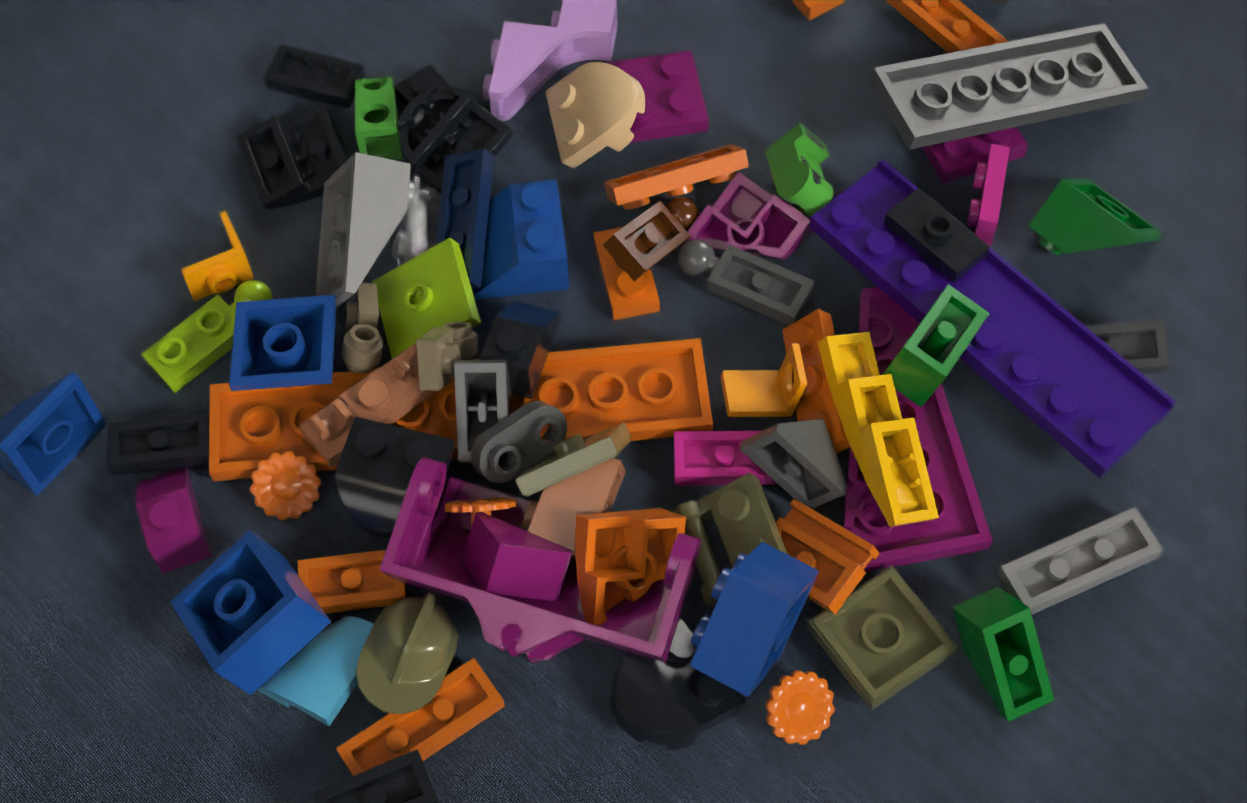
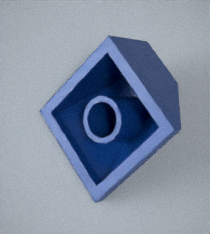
M335 295L236 302L229 382L231 391L331 384L336 317Z
M70 372L17 404L3 418H0V469L36 496L107 425L78 375Z

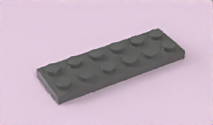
M1105 23L874 67L869 78V82L909 150L1141 101L1148 90L1147 85Z

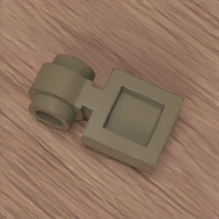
M361 283L355 293L354 302L346 301L344 306L343 329L348 332L344 335L341 357L346 367L356 373L370 372L379 364L381 359L383 340L377 330L379 308L376 284Z
M451 322L441 327H433L416 340L420 390L440 391L455 377V360H473V357L478 355L477 333L472 331L470 323Z

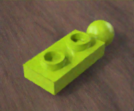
M248 280L238 286L234 294V302L229 306L217 294L141 355L175 394L233 348L236 302L272 300V292L265 283L258 280Z

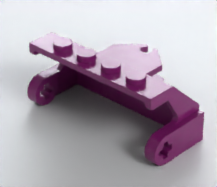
M422 457L419 460L411 476L379 571L404 583L470 603L479 618L484 640L503 652L507 649L513 657L526 652L527 659L532 663H538L542 660L550 661L558 653L588 639L666 663L697 563L701 539L679 533L669 557L664 580L655 581L647 593L636 601L632 602L624 599L605 612L607 621L602 625L589 624L585 621L582 610L576 562L571 560L559 598L556 601L496 595L483 591L461 562L471 530L470 512H445V504L466 499L513 498L516 499V507L493 510L491 514L497 519L522 529L523 519L531 501L450 477L440 509L434 518L445 485L447 467L445 463Z

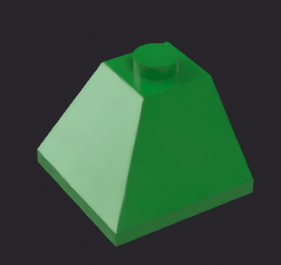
M1061 179L1028 225L1039 234L1036 239L1037 242L1056 255H1060L1062 252L1070 254L1158 241L1163 232L1090 179Z

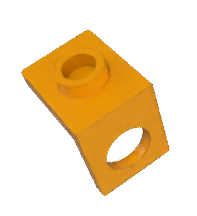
M226 210L220 212L219 215L233 249L181 269L194 301L215 293L227 292L234 288L235 285L254 278L245 251Z
M791 343L779 370H723L720 377L728 417H792L807 386L799 343ZM792 370H794V384H792Z

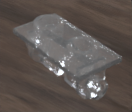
M417 175L412 180L415 185L413 203L401 219L400 230L397 231L393 241L392 258L398 259V267L434 247L436 244L437 234L425 232V229L437 232L441 200L440 192L432 187L419 190L420 176Z

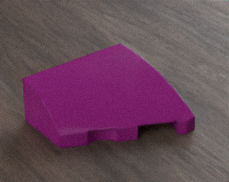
M738 172L714 205L711 207L708 204L687 231L691 237L685 242L700 239L710 244L713 249L725 251L729 244L755 256L785 260L806 240L812 230L809 228L810 219L777 195L769 194Z

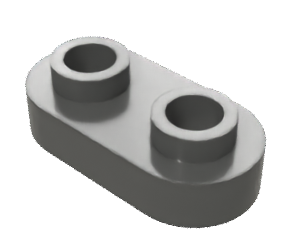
M544 401L527 403L478 436L471 449V462L474 469L480 475L495 483H504L512 480L554 451V445L564 441L567 432L566 418L559 409ZM548 424L546 433L540 437L541 429ZM507 451L506 461L498 465L499 457Z

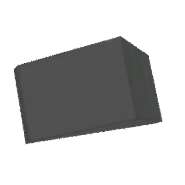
M455 360L458 461H471V449L478 436L511 414V389L507 360ZM506 451L501 454L498 461H506L508 452Z
M824 419L778 423L741 442L739 449L794 499L811 509L846 493L847 485Z

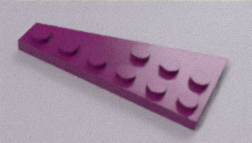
M878 287L862 289L857 333H870L879 373L882 375L919 322ZM942 383L922 407H919L895 389L902 419H915L939 518L890 527L864 479L851 447H849L843 527L874 545L880 553L876 560H870L864 571L871 572L886 569L891 565L897 567L989 549L993 540Z

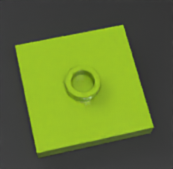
M452 238L444 240L372 281L373 284L377 285L378 306L392 359L415 344L416 340L433 327H441L451 322H467L473 328L481 323L459 243Z

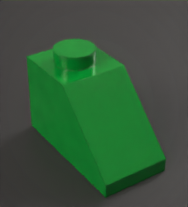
M948 284L882 375L891 374L895 389L919 407H922L948 376L990 313Z
M998 586L952 607L964 652L1001 716L1007 722L1054 701L1030 607Z

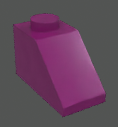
M186 467L137 482L135 504L148 551L162 573L213 557Z

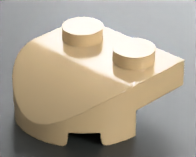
M603 62L583 64L545 91L561 162L572 169L606 146L618 152L623 150L634 138V133L630 131V128L634 123L637 112L641 114L645 112V94L639 81L618 67Z

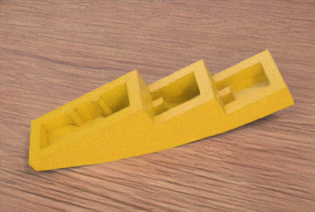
M861 332L826 336L818 341L817 344L830 392L847 440L864 479L888 525L893 527L939 518L915 419H902L892 375H880L870 333Z

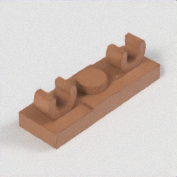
M416 343L384 366L377 368L343 392L336 400L299 425L303 436L331 468L339 462L354 417L392 425L437 392L420 390Z

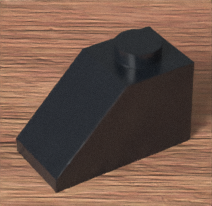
M514 301L495 316L480 360H507L512 395L528 399L533 398L561 319V312Z

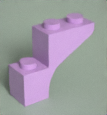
M563 0L561 11H553L551 26L504 21L501 38L494 39L492 43L491 65L494 66L493 74H486L483 82V101L490 102L491 114L501 121L511 119L558 70L569 64L586 60L611 61L617 32V0Z

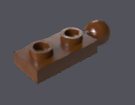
M686 197L673 198L665 206L659 201L614 233L603 246L612 255L616 264L625 270L635 282L691 237L687 231L699 217L698 207L691 199Z

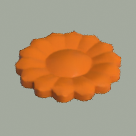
M290 450L285 451L283 454L273 452L270 454L269 459L260 460L258 469L251 474L254 483L250 486V492L255 496V505L263 508L267 516H276L281 521L289 517L298 519L303 512H310L313 508V502L317 501L320 497L318 488L321 485V478L316 475V466L308 463L305 455L296 456Z
M492 497L489 499L456 500L445 504L444 509L445 512L451 513L470 512L472 526L475 513L483 512L492 516L491 511L516 507V499Z
M795 670L790 676H781L778 685L771 687L769 691L771 698L766 701L765 708L769 712L766 716V722L773 726L772 733L778 738H783L784 742L788 744L797 742L800 745H805L810 739H819L822 730L830 726V717L835 712V707L832 704L834 693L828 689L827 680L822 677L818 678L817 674L813 671L803 673L801 670Z

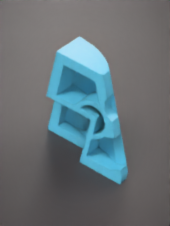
M353 616L343 617L316 635L257 691L287 708L292 705L330 726L356 685L358 686L356 668L359 655L374 624Z

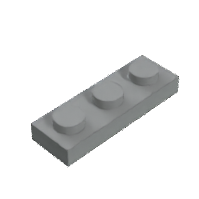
M1134 507L1000 566L997 575L1007 592L1030 607L1031 614H1035L1158 559L1163 552V548L1138 509Z

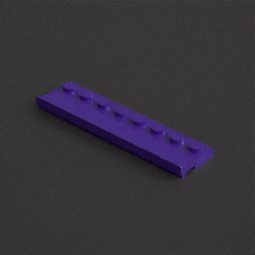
M884 159L878 161L877 166L811 216L809 228L919 323L948 284L990 314L966 347L960 359L1099 479L1139 444L1141 439L1153 427L1165 420L1166 416L1173 409L1175 400L992 248L989 249L985 259L953 283L883 223L886 213L918 189V187Z

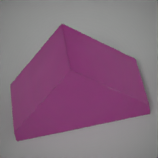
M477 512L474 516L461 562L483 591L496 595L556 601L559 598L573 550L486 513Z

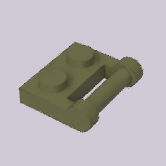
M750 472L697 501L680 504L672 511L686 516V535L701 539L696 566L703 582L700 592L706 606H716L717 600L711 598V592L721 571L703 522L714 517L732 566L741 553L749 555L761 542L788 554L758 477Z

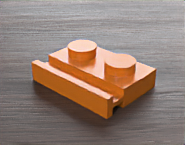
M793 499L789 504L792 508L785 518L780 517L777 520V528L788 555L819 570L807 598L836 615L866 574L864 569L871 559L876 560L880 553L871 543L798 500Z

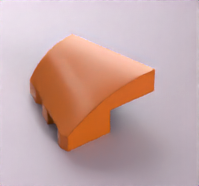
M662 508L576 515L575 556L577 580L582 610L587 623L602 625L607 621L605 612L624 599L632 602L636 601L647 593L655 581L664 580L676 537L679 533L685 534L686 516Z

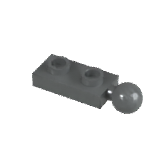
M700 239L687 241L678 252V265L685 274L691 277H701L707 273L710 274L707 280V291L786 325H791L798 320L814 290V280L729 244L721 258L715 256L710 244Z

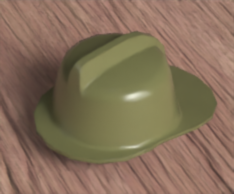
M428 592L424 597H405L386 607L377 617L359 655L356 677L358 687L366 700L381 711L394 714L415 712L430 703L441 687L456 652L458 635L455 624L441 605L436 603L435 594Z

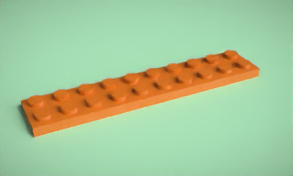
M701 338L549 352L533 398L528 399L511 394V414L532 401H544L559 409L564 414L567 422V432L564 440L577 434H581L584 440L622 422H625L632 437L630 441L674 437V432L713 431ZM376 369L368 373H356L353 371L333 373L331 384L231 391L229 383L210 384L209 474L213 482L251 478L253 471L258 469L260 460L269 459L270 454L273 452L283 454L287 450L293 451L296 456L305 455L308 463L316 466L317 472L337 470L338 463L331 468L303 436L299 425L336 400L343 392ZM455 377L440 391H437L392 424L397 427L453 439L455 450L452 459L458 458ZM548 424L541 429L540 437L546 433Z

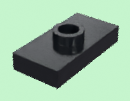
M281 44L264 76V81L269 89L350 108L355 98V80L363 79L366 74L362 64Z
M920 188L916 189L885 215L883 223L953 283L985 259L989 252L990 246Z

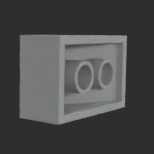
M355 152L324 183L315 296L335 295L337 308L356 293L401 219L413 203L415 185L410 181L411 164Z

